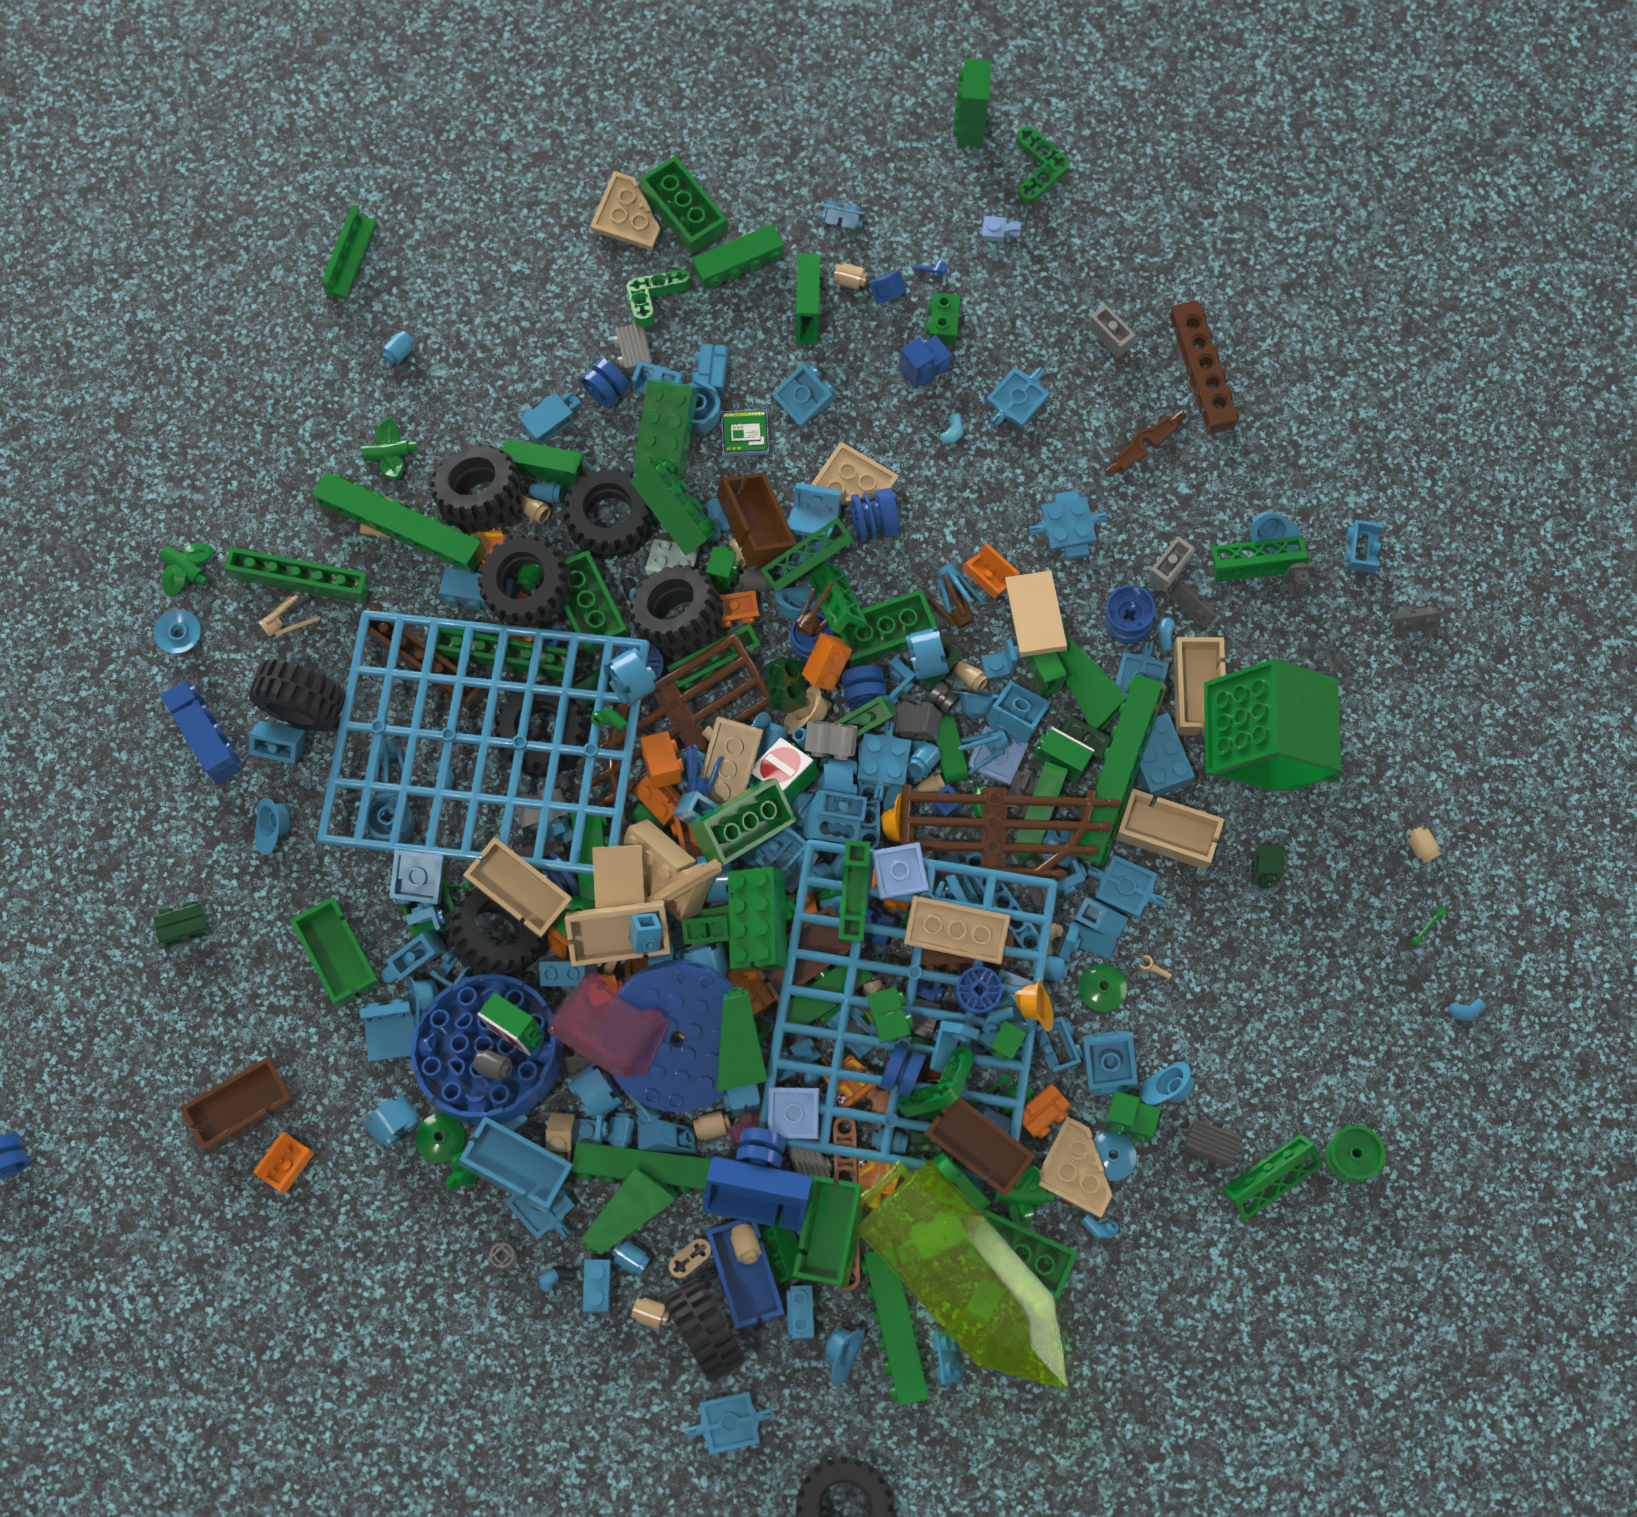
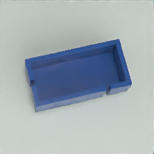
M184 680L160 694L169 712L173 713L172 717L203 768L216 785L242 771L237 764L241 762L240 758L231 747L229 740L194 685L189 687Z
M712 1156L702 1212L774 1226L778 1204H783L779 1227L801 1232L812 1176Z
M737 1220L706 1230L736 1331L758 1325L757 1319L762 1318L764 1323L785 1316L763 1242L759 1243L761 1255L756 1262L744 1264L736 1258L730 1239L732 1235L731 1230L741 1224H749L754 1229L757 1240L761 1241L757 1223L745 1220Z

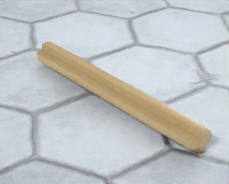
M713 859L645 898V902L664 900L665 904L721 873L722 863H718L716 859Z

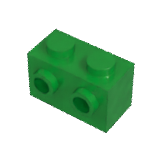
M933 293V300L928 301L927 314L931 315V321H926L925 335H929V339L936 335L944 345L956 346L960 295Z
M724 546L719 548L713 547L706 575L709 576L719 592L730 594L732 584L738 581L740 570H738L739 561H736V552Z

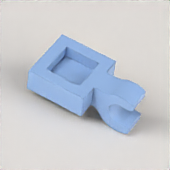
M984 216L982 240L1004 242V236L1019 238L1021 222L1012 221L1006 224V218Z

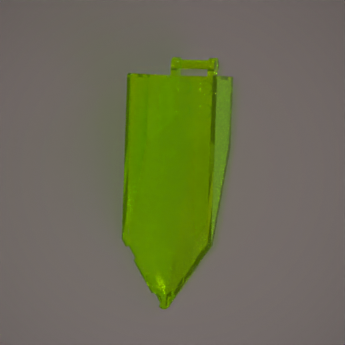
M932 1159L912 1175L899 1160L892 1164L893 1168L868 1191L865 1189L860 1194L873 1211L862 1221L856 1230L978 1367L999 1371L1010 1376L1041 1384L1060 1387V1389L1065 1388L1068 1385L1054 1296L953 1182L941 1172ZM899 1175H902L905 1181L878 1204L875 1198Z

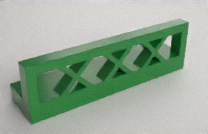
M354 205L351 206L321 281L326 295L347 300L377 226L375 219L361 216L359 208Z
M836 517L763 566L760 570L775 592H777L854 541V537L846 529L840 518ZM837 524L843 534L835 540L827 538L828 529ZM825 532L824 537H819L820 534ZM811 540H822L823 546L815 553L807 551ZM806 545L805 551L799 550L801 547ZM792 553L804 554L803 561L798 565L788 564L789 556ZM786 558V563H780V561ZM774 565L785 567L783 575L775 580L768 572V569Z
M1302 536L1211 546V555L1214 562V582L1286 574L1289 567L1293 564L1302 562L1307 565L1308 554ZM1298 544L1299 551L1295 552L1286 549L1288 545ZM1271 547L1277 550V552L1269 555L1263 550ZM1244 550H1249L1255 554L1252 557H1245L1240 553ZM1227 553L1232 557L1228 560H1219L1218 554Z
M824 560L810 570L807 577L812 588H816L815 594L818 600L830 582L834 583L821 605L832 631L840 634L849 622L864 628L868 623L842 568Z
M1299 1134L1222 1188V1191L1234 1203L1241 1219L1246 1221L1323 1167L1324 1164L1315 1145L1305 1136ZM1312 1156L1314 1162L1307 1167H1303L1305 1160ZM1294 1171L1289 1180L1283 1181L1287 1172ZM1270 1184L1274 1185L1272 1192L1268 1195H1263L1266 1187ZM1249 1199H1254L1252 1206L1244 1210L1242 1204Z

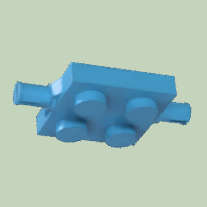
M1014 367L986 398V402L998 412L990 420L994 427H998L1004 419L1012 421L1019 428H1022L1050 396V393L1041 387L1038 382L1046 374L1045 370L1038 367L1030 376Z
M1086 496L1041 505L1042 524L1029 526L1030 536L1044 533L1048 540L1050 551L1095 543L1094 524L1107 522V513L1093 515L1089 509Z
M1144 642L1142 654L1127 652L1122 654L1116 683L1127 695L1128 683L1134 679L1135 674L1160 681L1163 684L1165 682L1169 663L1159 661L1151 656L1154 647L1152 642L1150 643L1149 650H1147L1149 642Z
M889 721L885 722L884 734L873 735L864 733L857 781L867 782L875 786L874 800L878 799V792H880L879 801H883L884 789L887 787L902 788V785H905L911 740L893 736L894 722H891L890 730H888Z
M1113 855L1109 866L1104 871L1092 865L1088 870L1087 875L1100 880L1099 889L1095 896V900L1138 919L1148 902L1161 908L1164 905L1166 898L1153 893L1154 883L1158 876L1155 872L1116 855Z
M561 1189L547 1214L527 1204V1197L520 1200L512 1195L505 1201L506 1205L537 1240L541 1239L548 1231L554 1229L564 1240L567 1236L562 1229L569 1236L572 1233L563 1223V1220L576 1206Z
M749 1392L700 1402L701 1424L686 1427V1432L697 1430L696 1432L687 1433L688 1438L703 1435L707 1441L710 1455L760 1444L757 1431L758 1422L773 1419L772 1414L762 1416L772 1413V1410L770 1408L756 1412Z

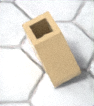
M550 1113L546 1128V1150L572 1164L575 1115Z

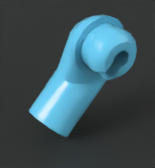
M959 413L950 415L951 427L941 434V440L944 444L955 443L963 435L962 420Z

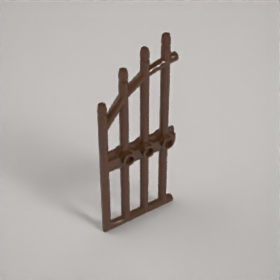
M736 632L654 682L655 690L643 697L641 701L654 695L660 707L638 720L636 733L666 714L673 726L667 730L670 739L679 735L685 745L684 748L675 754L676 758L686 751L688 745L693 750V745L695 744L698 746V751L706 754L710 741L701 735L704 730L699 724L700 720L756 685L764 697L730 718V720L741 723L769 705L768 685ZM733 645L739 658L683 693H680L674 683L675 680ZM745 665L751 675L750 679L694 714L692 713L686 701ZM620 703L612 708V710L625 719L630 706ZM612 726L609 738L599 744L598 748L616 750L617 744L625 740L627 728L619 731L616 727ZM641 747L633 751L631 764L643 757ZM607 759L606 769L599 772L595 777L593 776L591 788L609 778L613 790L611 794L604 797L603 800H599L593 806L606 807L615 802L619 781L617 772L621 769L622 760L616 762V760ZM648 771L628 782L626 795L632 792L646 775H649Z
M905 784L902 785L900 846L919 842L921 850L981 852V866L974 867L1040 878L1055 877L1056 879L1066 878V870H1053L1051 868L1068 855L1086 854L1087 856L1097 854V847L1077 846L1086 831H1112V824L1090 822L1093 809L1119 808L1120 800L1096 798L1097 791L1088 790L1086 798L1007 795V788L983 787V795L913 793L912 785ZM911 803L983 804L982 819L911 816ZM1007 805L1084 807L1080 822L1006 819ZM911 826L982 828V841L910 840ZM1006 829L1075 831L1065 845L1006 843ZM1005 853L1053 854L1036 868L1005 867ZM936 870V872H935V875H953V874H954V875L969 876V875H963V874H957V873H951V872H945V871H939V870Z

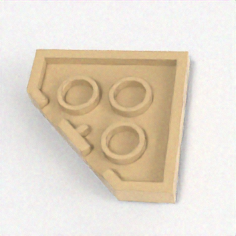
M614 171L590 225V229L593 232L653 251L661 233L657 221H655L636 179Z
M840 442L811 485L841 490V506L851 504V495L858 494L860 501L863 502L862 493L867 492L870 500H873L875 490L890 487L892 489L898 481L899 475Z
M1066 1117L1040 1169L1042 1178L1039 1187L1045 1188L1046 1191L1054 1193L1056 1196L1101 1219L1112 1197V1193L1095 1148L1090 1128Z

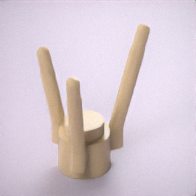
M294 595L293 597L289 596L273 612L259 621V624L269 637L275 634L279 638L287 632L320 621L321 617L317 616L281 629L280 627L284 624L278 616L298 599V596Z

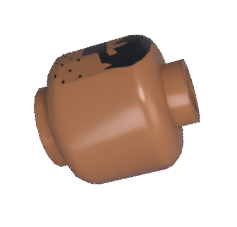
M876 1088L865 1095L867 1100L862 1106L864 1111L887 1114L889 1090L879 1091Z

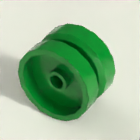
M1353 1125L1347 1126L1330 1138L1325 1146L1324 1160L1330 1174L1337 1180L1347 1184H1358L1380 1171L1384 1165L1386 1152L1384 1143L1376 1132L1369 1127Z

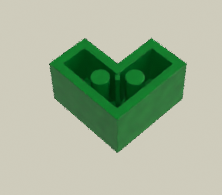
M894 987L868 994L866 997L879 1044L909 1037L911 1034L910 1030L914 1027L910 1014L905 1015L904 1009L902 1010V1007L906 1006L902 991L897 992V988Z
M1115 1091L1109 1099L1103 1128L1108 1129L1107 1132L1110 1134L1122 1136V1133L1131 1135V1139L1134 1141L1146 1143V1140L1151 1141L1154 1137L1160 1108L1139 1103L1140 1098Z

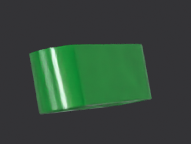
M954 716L941 717L937 739H933V742L941 754L938 762L944 784L967 780L968 771L963 750H958L961 742Z
M783 1208L777 1209L774 1226L757 1223L773 1277L779 1283L798 1279L793 1277L797 1253L801 1254L795 1231L779 1227Z

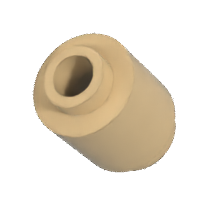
M843 263V265L837 264L833 281L838 282V285L860 290L861 286L865 287L868 274L864 273L865 268Z
M1421 826L1409 833L1411 838L1407 839L1418 860L1421 859L1423 863H1426L1441 855L1438 850L1440 847L1428 828L1423 830Z
M721 1111L698 1116L699 1119L693 1120L697 1140L702 1138L708 1140L727 1135L726 1130L731 1129L727 1114L722 1115Z
M741 1224L731 1230L732 1235L730 1239L737 1260L744 1264L756 1262L761 1255V1249L754 1229L749 1224Z
M645 1297L644 1299L637 1298L631 1314V1318L636 1319V1322L658 1330L662 1325H667L670 1317L663 1303Z

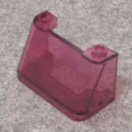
M595 972L584 975L552 1019L548 1032L615 1076L629 1078L646 1075L669 1021L664 1019L662 1013L655 1009L649 1008L648 1011H639L606 990L607 983L602 975Z

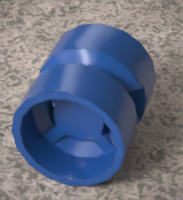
M867 908L865 922L893 927L895 918L885 914L877 916L876 911ZM864 932L863 940L866 941L869 938L872 944L885 948L889 936Z

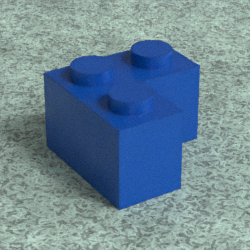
M936 335L925 343L918 337L901 348L899 370L916 389L920 385H927L938 373L943 374L951 366L952 354Z

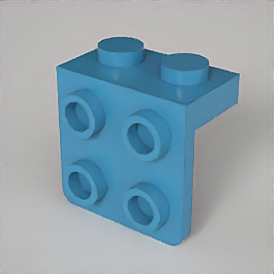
M797 482L794 492V507L787 521L791 532L797 535L810 536L836 517H839L842 491ZM835 525L828 529L827 538L831 537ZM825 532L820 534L819 537H824Z
M397 999L391 1001L389 1005L381 1006V1003H370L366 1005V1008L360 1009V1017L365 1023L367 1052L370 1061L375 1062L411 1056V1043L415 1024L413 1006L410 1002H406L404 999Z

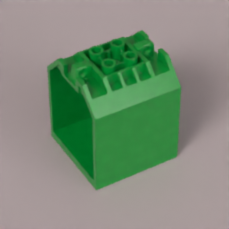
M1272 659L1204 682L1206 774L1267 791H1304L1311 789L1314 783L1324 781L1332 783L1340 780L1342 769L1338 678Z

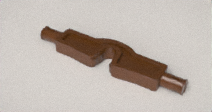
M1180 410L1172 418L1167 415L1152 428H1145L1136 433L1130 445L1116 455L1113 464L1104 470L1105 474H1108V477H1112L1117 471L1121 470L1124 472L1133 464L1145 458L1148 451L1142 442L1146 441L1155 448L1159 447L1177 430L1178 423L1187 418L1186 413L1183 414L1184 411Z

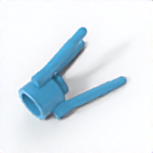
M953 564L946 565L938 571L937 574L940 580L937 581V584L941 589L948 614H951L952 609L946 585L941 576L942 573L946 574L952 587H957L969 604L972 603V599L964 587L980 604L984 603V600L963 578L960 571L955 569Z
M1001 729L996 732L991 731L986 734L961 738V743H972L959 746L958 750L962 751L986 744L989 751H994V753L968 771V775H971L997 756L1003 755V749L1009 747L1005 732Z
M382 739L375 782H378L381 761L384 768V783H389V762L394 761L395 757H397L401 771H403L404 760L400 747H397L396 740Z
M627 1094L629 1098L639 1108L636 1112L638 1117L620 1105L615 1108L621 1113L630 1114V1119L635 1120L634 1122L638 1127L661 1118V1115L658 1113L660 1110L643 1105L629 1094Z

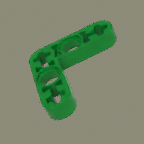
M1026 126L1018 131L1017 144L1037 161L1041 167L1021 184L1018 196L1024 204H1033L1067 173L1069 160L1035 129ZM1023 136H1024V137L1030 136L1031 139L1029 140V139L1027 138V139L1023 140ZM1046 148L1049 153L1043 156L1037 153V149ZM1055 163H1056V164L1062 163L1063 166H1062V167H1061V166L1055 167ZM1040 175H1046L1049 177L1050 181L1047 183H1041L1038 180V177ZM1033 189L1032 195H1025V191L1030 192Z
M677 270L628 281L627 291L635 324L642 328L651 326L655 322L650 297L688 290L692 285L690 273L686 270ZM641 301H644V302H645V303H642V304H636L637 302H641Z
M965 1044L955 1048L949 1056L939 1083L911 1091L909 1098L902 1096L897 1102V1108L904 1116L911 1117L945 1108L955 1103L960 1096L975 1054Z
M942 1149L933 1157L941 1172L951 1182L954 1181L981 1211L991 1203Z

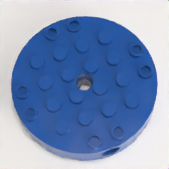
M666 960L662 963L647 966L634 973L616 991L608 1006L604 1021V1054L609 1070L620 1087L640 1103L668 1112L697 1110L721 1099L723 1093H727V1090L718 1092L716 1082L723 994L728 993L729 989L736 988V986L716 969L690 960ZM681 1031L685 1035L683 1038L675 1040L671 1034Z
M476 975L463 979V982L453 987H447L433 999L434 1002L427 1011L422 1013L419 1018V1024L417 1022L413 1033L411 1063L420 1088L445 1114L458 1121L473 1125H479L484 1116L500 1124L525 1114L548 1093L561 1066L563 1038L554 1013L543 998L531 987L524 984L521 980L506 975ZM494 992L533 1017L545 1032L542 1044L537 1049H534L530 1055H527L492 1032L477 1015ZM490 1046L489 1051L509 1057L513 1065L510 1076L503 1081H498L478 1074L477 1070L473 1068V1062L479 1051H484V1049Z

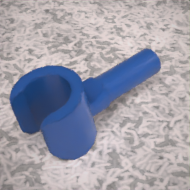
M938 260L935 266L915 264V270L931 272L935 277L942 278L947 271V264L941 260Z

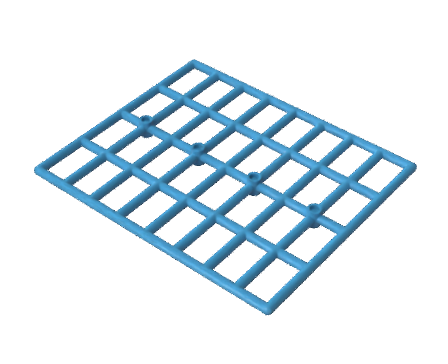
M364 610L360 617L345 693L346 697L344 699L317 835L318 843L395 852V849L441 854L445 855V858L475 861L478 858L482 862L484 859L480 856L481 852L471 851L479 803L505 806L499 840L507 847L515 807L539 809L541 812L533 858H521L534 868L594 875L593 865L579 863L586 815L613 818L608 846H618L641 699L630 706L624 750L619 751L598 748L601 726H596L593 723L591 724L589 742L584 747L562 744L569 698L595 700L594 712L604 710L605 701L623 703L616 693L606 692L609 674L605 675L603 666L612 660L614 646L638 648L643 658L642 662L647 666L649 641ZM370 620L395 623L386 668L361 666ZM404 624L430 626L421 672L396 669ZM439 627L464 630L456 676L431 673ZM474 631L499 634L491 679L466 677ZM509 635L534 637L526 683L501 681ZM544 639L569 641L562 687L536 684ZM579 642L604 645L597 691L571 688ZM359 675L384 677L377 718L372 723L350 721ZM394 679L419 681L411 728L385 725ZM429 682L454 685L447 727L442 731L420 729ZM464 686L489 689L481 735L456 733ZM499 690L525 693L518 734L513 739L491 737ZM534 694L560 696L552 743L526 740ZM348 731L374 733L365 780L339 778ZM387 735L409 737L400 784L374 781L382 739ZM418 738L444 741L436 788L410 785ZM457 743L479 745L471 792L445 789L452 749ZM489 746L515 749L507 796L481 793ZM528 750L550 753L543 800L517 797L523 757ZM560 754L586 757L578 804L552 801ZM599 758L622 760L614 808L588 805L594 765ZM337 787L363 790L354 838L328 835ZM372 791L398 794L389 842L363 839ZM408 795L434 798L425 846L399 843ZM443 799L469 802L461 850L435 847ZM551 811L577 814L569 862L543 859Z
M809 839L806 842L787 953V969L784 970L758 1128L768 1129L769 1087L775 1088L778 1069L829 1077L825 1104H819L818 1114H823L819 1142L805 1139H786V1147L942 1173L935 1161L890 1154L894 1127L925 1132L931 1122L897 1117V1102L900 1096L897 1094L899 1082H896L890 1091L886 1115L835 1106L839 1079L879 1086L883 1077L841 1069L845 1042L893 1050L895 1044L907 1048L908 1053L915 1051L926 1056H933L935 1048L909 1043V1037L879 1044L878 1037L847 1032L851 1005L869 1008L866 997L853 995L857 969L907 977L906 1006H903L902 1010L904 1009L905 1015L910 1014L911 1019L913 1015L960 1023L973 1028L974 1026L983 1027L985 1017L975 1016V1014L967 1011L966 1014L914 1006L919 979L956 985L961 977L959 975L921 969L923 948L913 947L910 967L859 959L861 944L855 943L851 944L849 957L798 949L803 922L839 928L840 918L806 913L804 911L809 886L842 891L843 881L811 876L815 850L845 855V845ZM870 849L865 919L869 896L879 897L878 887L871 886L874 871L871 851H874L873 849ZM923 858L929 891L923 892L921 895L912 894L890 898L891 900L912 903L913 896H919L1010 915V920L1042 925L1038 951L1005 946L1003 956L1036 961L1033 984H1037L1038 979H1041L1043 983L1058 887L1056 880ZM936 870L987 878L983 905L933 897L932 891ZM996 880L1047 888L1043 915L992 907ZM866 922L864 924V932L905 939L906 929ZM796 959L848 967L843 994L792 985ZM974 959L973 967H983L984 961ZM1002 983V993L1015 995L1024 986ZM976 986L974 991L979 995V989L981 988ZM790 995L842 1003L837 1030L786 1022ZM1028 1018L1027 1025L1007 1021L1027 1033L1024 1038L1021 1061L1006 1059L1003 1062L995 1057L975 1054L973 1064L1019 1071L1016 1097L1009 1098L964 1090V1086L959 1096L967 1101L1014 1108L1010 1136L1018 1142L1037 1020ZM784 1032L835 1040L831 1067L780 1059ZM967 1038L966 1042L961 1041V1045L965 1044L970 1048L971 1039ZM915 1082L912 1091L933 1086V1084ZM833 1116L883 1124L885 1127L881 1152L829 1144ZM957 1165L969 1178L980 1179L964 1166Z

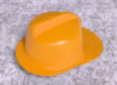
M899 793L896 798L895 808L885 811L880 819L885 836L893 842H901L902 793ZM911 826L910 840H913L914 827Z
M1038 979L1037 984L1025 986L1022 990L1015 993L1016 1004L1021 1010L1023 1017L1040 1021L1044 1030L1050 1032L1054 1020L1052 1004L1043 987L1042 980Z

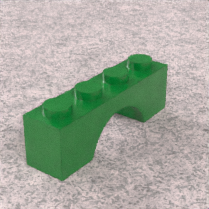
M845 841L838 942L863 944L870 842Z

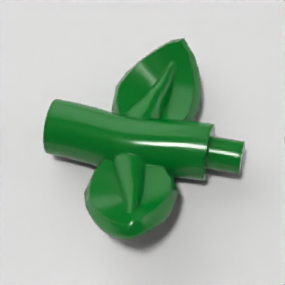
M387 417L378 425L375 431V439L378 445H361L363 461L380 460L379 470L389 479L396 480L399 479L404 471V461L401 457L409 455L410 451H417V442H408L407 439L400 440L399 427L391 417Z
M193 543L185 548L183 554L170 546H166L160 551L159 559L170 565L161 577L163 589L169 597H173L181 592L188 580L193 584L207 585L209 579L204 576V571L198 566L205 564L213 554L211 546L203 543Z
M1029 1165L1006 1196L1003 1197L993 1189V1199L1009 1202L1007 1214L1010 1221L1027 1229L1034 1218L1035 1209L1033 1205H1044L1045 1202L1053 1203L1055 1198L1054 1193L1046 1192L1045 1188L1038 1187L1042 1177L1037 1166Z

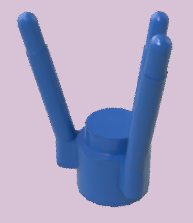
M696 744L693 745V753L691 755V746L688 745L686 747L687 793L697 791L706 797L707 792H712L713 783L720 768L722 757H718L709 781L705 783L706 778L697 777L698 746Z

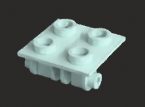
M654 539L645 568L646 575H650L655 571L658 573L662 571L661 568L667 566L669 568H673L674 565H682L684 568L686 565L694 567L699 547L685 556L676 542Z

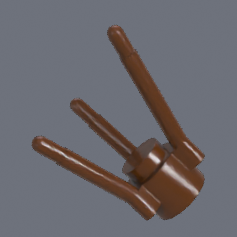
M942 573L941 576L957 606L951 611L953 615L950 616L929 595L926 596V599L949 621L952 627L957 625L958 629L964 628L974 621V614L967 600L959 591L963 605H961L946 574Z
M833 582L828 584L812 611L808 612L816 591L815 587L811 589L801 615L796 621L798 623L796 628L804 635L811 637L814 633L818 636L820 631L829 624L827 618L819 624L820 619L815 614L834 585Z

